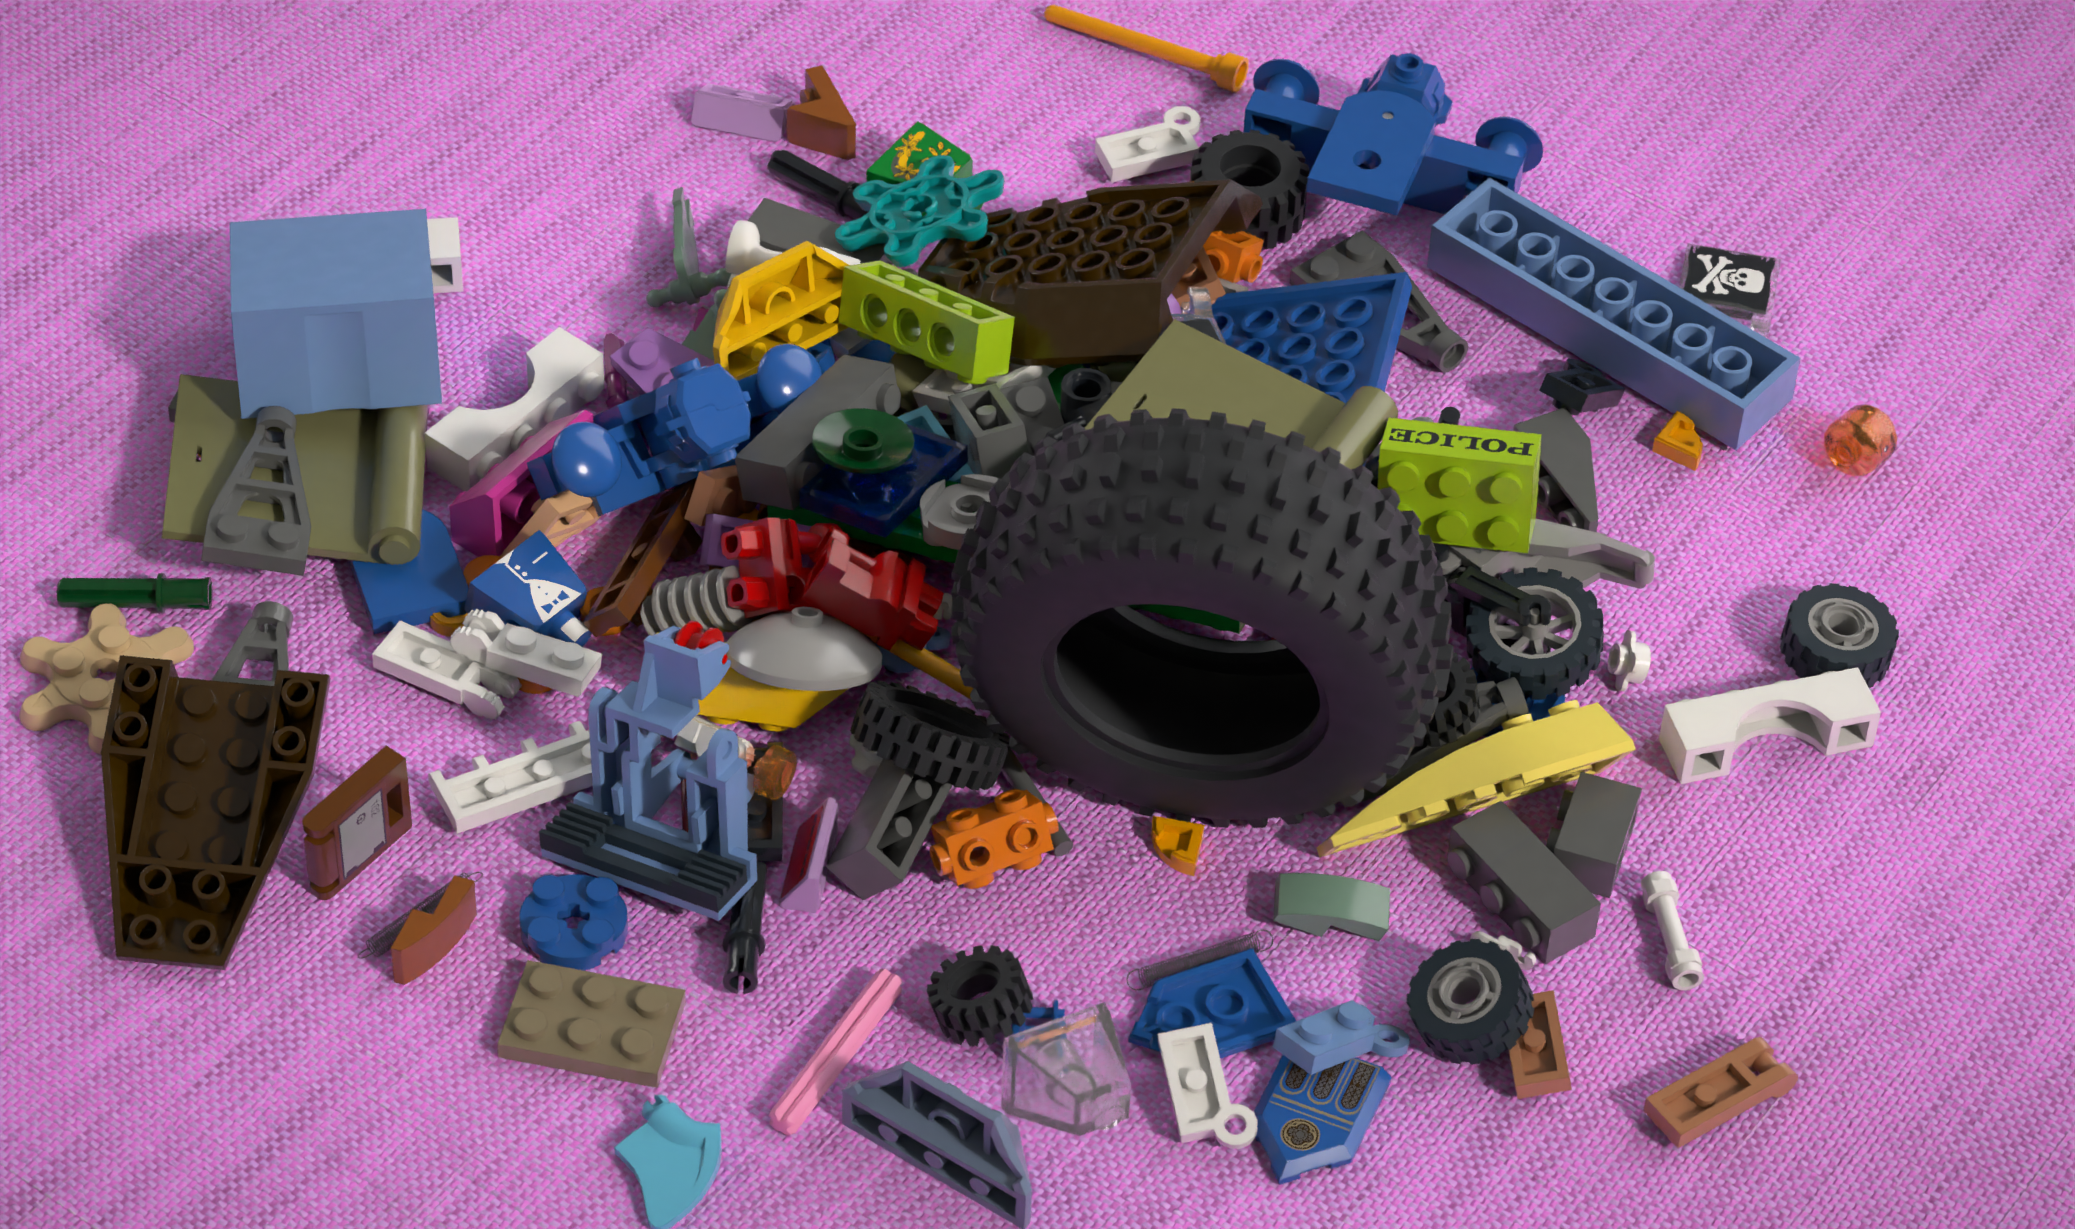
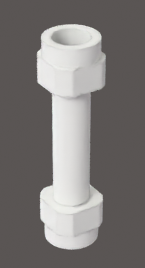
M1652 872L1641 881L1642 898L1646 909L1649 912H1655L1668 951L1665 963L1668 978L1672 982L1673 987L1678 990L1693 989L1704 980L1701 969L1702 962L1698 951L1693 948L1689 949L1676 906L1679 892L1676 883L1668 872Z

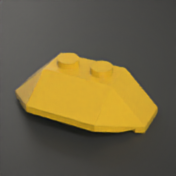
M805 241L733 277L717 312L713 340L714 365L719 363L738 381L756 374L762 357L772 347L780 344H793L806 350L849 328L839 323L844 267L850 265L818 246Z
M730 667L721 682L703 700H699L700 712L697 715L707 716L709 721L717 724H734L740 720L758 723L760 728L768 731H785L789 727L797 728L849 688L830 691L781 688L754 681Z

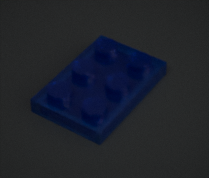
M906 424L914 436V449L912 455L904 464L893 470L876 474L846 472L828 464L799 490L800 507L821 514L826 518L835 519L865 530L868 533L886 538L920 506L921 497L930 486L942 480H945L946 483L968 462V445Z

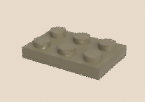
M527 960L497 1043L498 1057L658 1088L686 1004L685 990Z

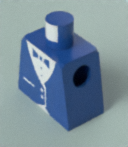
M540 530L470 582L464 608L467 613H470L471 610L483 609L484 612L496 613L505 625L508 623L518 627H526L536 633L565 642H573L582 647L592 635L588 628L578 619L580 617V609L585 603L586 587Z

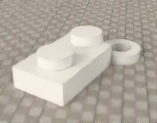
M1173 107L1165 112L1163 123L1096 138L1095 154L1111 182L1192 164L1194 154L1199 153V147L1193 135L1199 131L1200 116L1190 107ZM1178 119L1187 120L1189 123L1181 125L1175 123L1174 121Z
M1212 1023L1158 1034V1043L1181 1143L1214 1137L1215 1134L1216 1139L1225 1147L1241 1149L1248 1146L1257 1134V1118L1254 1112L1247 1106L1230 1103ZM1232 1118H1239L1245 1122L1246 1128L1242 1133L1233 1135L1226 1131V1122Z

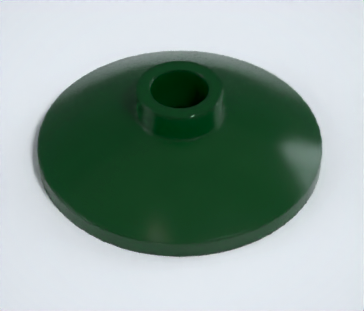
M853 408L834 412L821 419L813 430L812 445L816 454L824 462L837 469L858 474H876L893 470L904 464L913 453L914 436L910 428L902 420L891 414L874 409Z

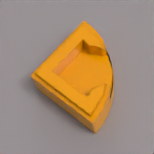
M1676 411L1655 437L1652 451L1696 471L1701 460L1703 444L1694 429V422L1683 413Z
M1153 816L1151 830L1153 847L1158 856L1168 866L1181 873L1194 876L1204 838L1205 825Z

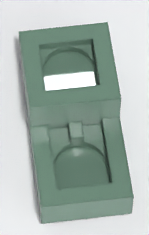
M1279 874L1275 881L1273 921L1320 937L1332 925L1380 941L1389 930L1390 888L1336 875Z

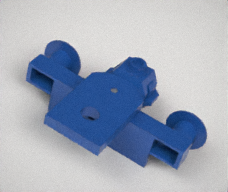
M1405 53L1399 56L1391 54L1378 67L1377 72L1372 77L1363 80L1357 94L1345 98L1340 110L1317 105L1320 96L1319 85L1314 75L1306 67L1288 59L1269 60L1260 65L1253 77L1255 90L1245 108L1243 133L1250 132V130H1259L1260 134L1264 135L1272 133L1278 135L1280 141L1288 140L1294 144L1295 151L1302 152L1305 157V164L1309 167L1306 192L1396 216L1402 204L1445 215L1488 178H1492L1518 194L1521 187L1522 173L1534 169L1540 163L1543 156V144L1538 133L1529 124L1513 117H1495L1484 122L1477 130L1475 137L1476 146L1434 135L1435 127L1446 123L1453 101L1444 93L1445 83L1437 66L1424 63L1418 55L1412 53Z
M780 344L769 349L759 363L758 372L738 381L719 363L707 367V365L702 367L699 359L695 358L671 368L670 371L673 379L669 380V383L593 416L594 423L576 422L568 425L556 437L552 452L527 462V467L541 501L570 490L577 495L591 497L599 517L697 478L701 471L723 468L735 463L734 458H736L737 454L754 439L750 428V419L773 410L781 414L807 388L819 379L823 374L821 367L811 353L793 344ZM637 423L640 424V427H641V429H642V431H643V434H644V436H645V439H646V441H647V444H648V446H649V449H650L651 454H652L653 457H651L650 454H649V451H648V449H647V447H646V444H645V442H644V439H643V437H642V434H641V432H640V429H639Z

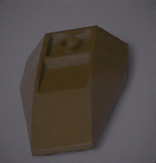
M120 655L101 750L115 949L118 960L217 970L226 969L313 779L331 680L330 675L277 670L274 686L178 677L172 660Z

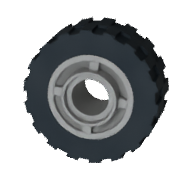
M1830 583L1828 586H1821V584L1812 586L1811 590L1802 591L1798 595L1797 600H1793L1790 605L1780 638L1782 640L1780 644L1781 654L1785 655V662L1788 667H1792L1796 672L1795 674L1800 678L1821 675L1828 671H1842L1858 667L1868 688H1871L1875 682H1880L1885 677L1886 671L1889 669L1899 637V629H1896V618L1890 614L1889 608L1884 602H1879L1875 599L1876 596L1869 592L1860 591L1857 587L1850 585L1849 587L1840 586L1834 583Z
M1470 939L1467 942H1461L1460 940L1452 942L1450 946L1434 951L1427 961L1424 960L1418 966L1417 974L1412 976L1409 983L1411 989L1410 993L1407 994V1004L1411 1010L1408 1012L1428 1048H1432L1435 1055L1442 1059L1446 1057L1450 1059L1451 1063L1461 1064V1062H1469L1471 1065L1480 1064L1482 1060L1489 1058L1493 1060L1500 1057V1053L1513 1048L1517 1044V1039L1521 1035L1524 1036L1529 1028L1527 1025L1530 1018H1533V992L1518 962L1515 961L1513 955L1507 949L1502 950L1497 943L1489 941V943L1481 942L1480 939Z

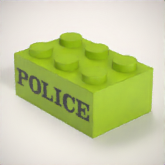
M1389 417L1379 451L1378 490L1391 487L1400 498L1397 508L1400 512L1414 511L1421 522L1418 529L1419 535H1430L1433 543L1528 554L1536 522L1542 434Z

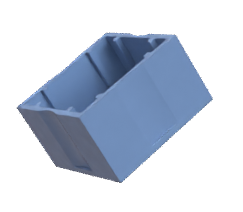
M426 209L230 222L231 320L242 419L257 418L258 413L269 406L284 407L294 415L348 408L378 409L442 404Z

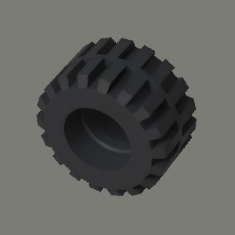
M1235 130L1230 131V135L1227 136L1219 134L1212 137V143L1204 142L1199 147V153L1194 154L1190 182L1232 180L1261 197L1262 207L1248 228L1243 231L1263 239L1262 247L1265 249L1275 248L1277 242L1286 243L1291 240L1292 233H1298L1302 228V221L1305 220L1309 167L1305 164V157L1302 152L1295 151V145L1288 140L1280 141L1278 135L1272 133L1268 135L1260 134L1259 130H1250V132L1246 133Z

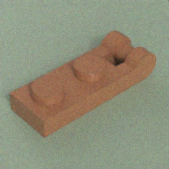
M1757 1037L1646 1097L1643 1111L1677 1148H1680L1771 1096L1775 1098L1784 1096L1795 1086L1798 1075L1787 1063L1779 1064L1773 1057L1774 1049L1762 1037ZM1757 1071L1760 1075L1755 1076L1752 1072Z

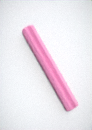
M887 969L878 970L770 1111V1125L774 1130L781 1131L786 1136L796 1133L902 992L900 986L902 980L897 974H892Z

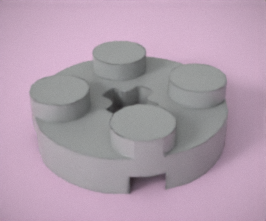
M981 474L961 475V484L945 488V480H942L930 486L920 500V521L923 528L924 541L932 546L960 549L967 528L973 529L977 522L976 513L983 500L990 502L989 491L999 478Z

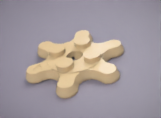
M107 603L100 604L92 610L87 624L89 632L84 637L71 643H59L40 636L33 637L25 642L20 654V662L25 670L45 676L50 681V684L45 689L30 695L24 700L19 713L21 724L32 731H43L63 720L81 721L89 729L87 738L89 747L93 752L100 755L115 678L109 681L95 678L98 675L97 670L101 669L103 673H116L120 655L172 660L175 665L187 660L194 652L192 638L180 627H169L148 637L130 635L126 629L127 623L124 614L115 605Z

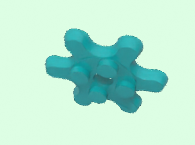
M939 155L924 161L920 165L918 174L913 179L903 183L888 184L881 180L865 182L854 190L853 197L855 202L863 210L868 211V213L837 228L835 231L836 241L843 249L849 252L858 251L874 244L886 243L884 252L894 266L906 267L918 260L922 249L926 245L942 238H958L968 242L978 240L986 234L988 218L984 211L974 208L1002 195L1005 182L1004 175L1001 171L994 169L982 171L967 178L953 177L955 163L952 157ZM926 212V216L922 217L921 213Z

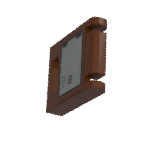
M387 745L303 818V829L307 834L303 839L308 880H310L311 894L316 898L329 900L412 828L406 758Z

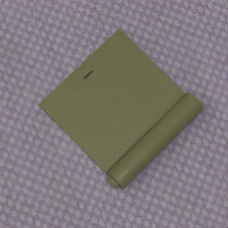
M1174 319L1085 429L1094 428V420L1101 415L1110 414L1118 422L1130 420L1133 410L1147 409L1152 418H1169L1172 408L1186 409L1189 418L1210 420L1213 411L1226 413L1227 423L1249 427L1252 419L1266 422L1265 432L1284 438L1291 431L1305 435L1303 445L1318 452L1329 446L1340 452L1341 459L1339 463L1349 469H1354L1363 465L1381 442L1388 418H1398V409L1393 399L1387 393L1373 386L1360 387L1354 392L1347 403H1344Z
M180 374L162 529L163 539L204 543L209 511L255 431L257 418H241L238 381ZM428 405L378 409L348 408L295 415L297 425L294 443L311 522L307 555L382 564H404L412 561L418 555L421 545L426 454L424 433L427 431ZM278 427L267 428L268 430L273 432H283V430ZM197 454L201 455V461L196 459ZM254 467L250 478L284 484L282 470ZM246 500L237 514L238 516L284 522L282 507L277 504Z

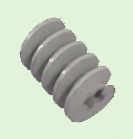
M730 565L721 570H709L705 574L698 572L689 577L680 576L674 578L673 581L666 579L658 582L653 589L652 595L647 596L642 603L641 618L648 635L653 636L657 632L664 631L672 626L683 628L690 621L699 622L704 632L709 628H718L722 633L733 632L752 623L753 619H745L744 610L728 606L726 587L730 580L740 577L739 567Z

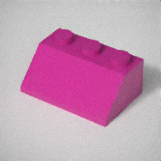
M583 410L549 422L534 436L527 437L520 447L503 462L492 466L486 476L468 491L460 493L449 506L452 541L478 557L484 555L500 556L533 516L534 513L531 511V508L540 499L526 463L552 452L556 437L568 425L576 422L594 423L593 414Z

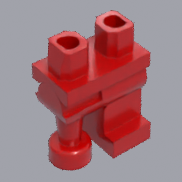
M764 518L737 526L735 530L722 533V554L727 560H738L740 577L730 580L726 587L728 606L744 610L745 619H757L779 612H789L797 607L819 609L802 600L807 575L812 568L802 567L801 555L808 554L812 560L814 552L827 530L831 526L841 531L842 529L835 523H816L811 526L808 532L798 531V526L792 519Z
M831 526L822 537L814 552L812 562L816 564L807 575L802 600L864 634L877 637L876 643L889 651L898 639L921 651L937 630L938 620L933 616L938 611L944 595L943 592L923 581L926 565L913 558L907 567L906 563L898 557V553L893 551L880 553L875 558L849 547L848 534Z

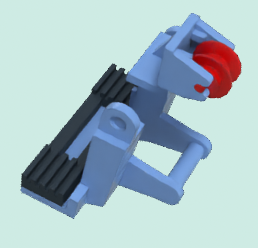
M690 621L683 628L672 626L653 636L649 635L644 640L645 653L639 682L632 680L620 693L607 687H602L595 693L588 710L593 796L579 792L573 797V803L568 802L566 804V810L561 809L559 816L555 815L552 818L553 823L548 822L545 825L546 830L541 829L539 831L542 857L597 877L610 878L616 884L719 921L757 882L756 854L748 851L747 803L755 792L756 779L753 774L747 773V760L738 758L737 734L732 730L720 728L712 736L707 750L697 760L691 759V755L687 751L675 749L664 760L651 768V751L661 742V735L673 739L700 712L699 700H703L721 682L731 665V661L726 654L729 650V644L724 643L722 632L718 628H709L704 632L699 622ZM683 779H686L689 832L652 819Z

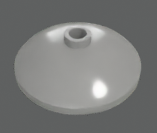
M797 607L789 612L771 614L743 626L727 641L729 650L726 654L731 661V668L754 681L781 688L806 691H830L852 688L876 678L882 667V653L867 635L841 620L823 614L821 610L812 607Z

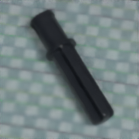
M775 150L771 154V160L767 165L771 174L835 207V212L839 216L849 215L859 219L868 213V211L863 210L855 202L853 192L860 185L855 181L847 183L786 150Z
M757 861V882L731 908L729 931L724 935L722 941L723 950L727 953L723 985L728 991L736 994L738 993L740 976H744L743 994L753 992L757 988L759 957L764 953L766 946L761 930L767 866L764 862Z

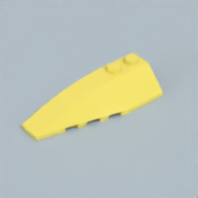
M1578 700L1568 701L1548 710L1550 717L1533 721L1531 714L1512 718L1501 724L1503 731L1452 752L1414 773L1370 803L1316 848L1319 858L1486 808L1501 800L1503 802L1575 781L1579 779L1581 772L1592 775L1601 773L1636 750L1634 742L1598 702L1580 707Z

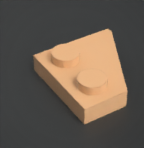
M570 490L542 501L540 498L531 508V511L534 513L500 557L503 558L538 530L548 538L554 547H557L569 537L580 533L596 523L601 516L598 517L591 497H583Z

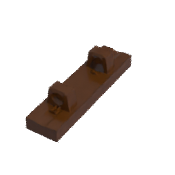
M695 478L661 494L583 621V624L595 637L606 633L612 627H619L630 621L636 627L643 624L641 618L642 603L647 596L652 595L653 589L651 586L667 559L671 557L675 562H678L697 552L703 540L690 521L684 519L696 483Z

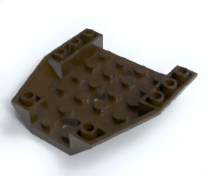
M1232 180L1097 188L1086 191L1087 197L1061 203L1058 198L1042 201V206L1017 213V210L1015 211L1012 207L986 213L988 218L987 231L982 238L969 242L958 238H942L918 269V277L1015 317L1009 363L1024 366L1046 365L1049 368L1087 363L1093 366H1104L1112 362L1135 361L1138 364L1173 322L1167 298L1212 231L1234 234L1246 230L1262 207L1263 202L1261 197Z

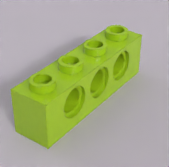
M881 260L844 267L839 323L857 330L859 337L868 340H880L889 344L890 349L895 353L914 355L923 359L924 365L927 367L946 369L958 374L957 379L964 383L983 384L987 382L989 377L1008 374L1015 317Z

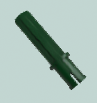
M158 573L157 578H62L57 584L56 591L58 605L62 608H95L100 604L107 603L113 604L117 608H157L158 613H165V608L211 610L213 598L211 577L166 578L165 573Z

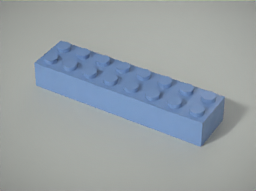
M1488 178L1432 225L1427 261L1428 268L1674 414L1676 411L1683 413L1694 422L1697 428L1735 450L1740 448L1793 399L1800 357L1492 178Z

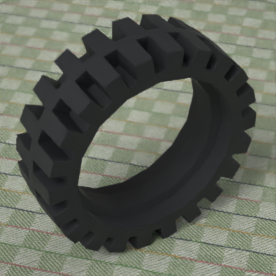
M877 681V683L871 682L867 686L850 730L857 742L863 743L862 746L869 751L877 752L876 755L884 760L895 761L894 765L902 769L910 768L914 770V774L924 778L928 775L936 782L943 784L949 782L954 787L964 789L966 786L971 790H979L980 788L988 790L994 786L1010 747L1009 735L1004 732L994 733L987 724V718L975 715L976 711L968 707H959L956 705L957 702L950 699H940L937 694L929 691L922 693L916 687L907 685L905 688L901 684L894 682L888 684L884 681Z

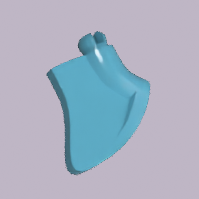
M657 1094L654 1095L656 1101L653 1105L648 1100L643 1104L642 1115L647 1120V1123L628 1135L614 1149L615 1154L633 1172L640 1184L650 1228L670 1229L690 1213L703 1199L718 1174L722 1158L720 1123L695 1121L676 1103H670L666 1096Z

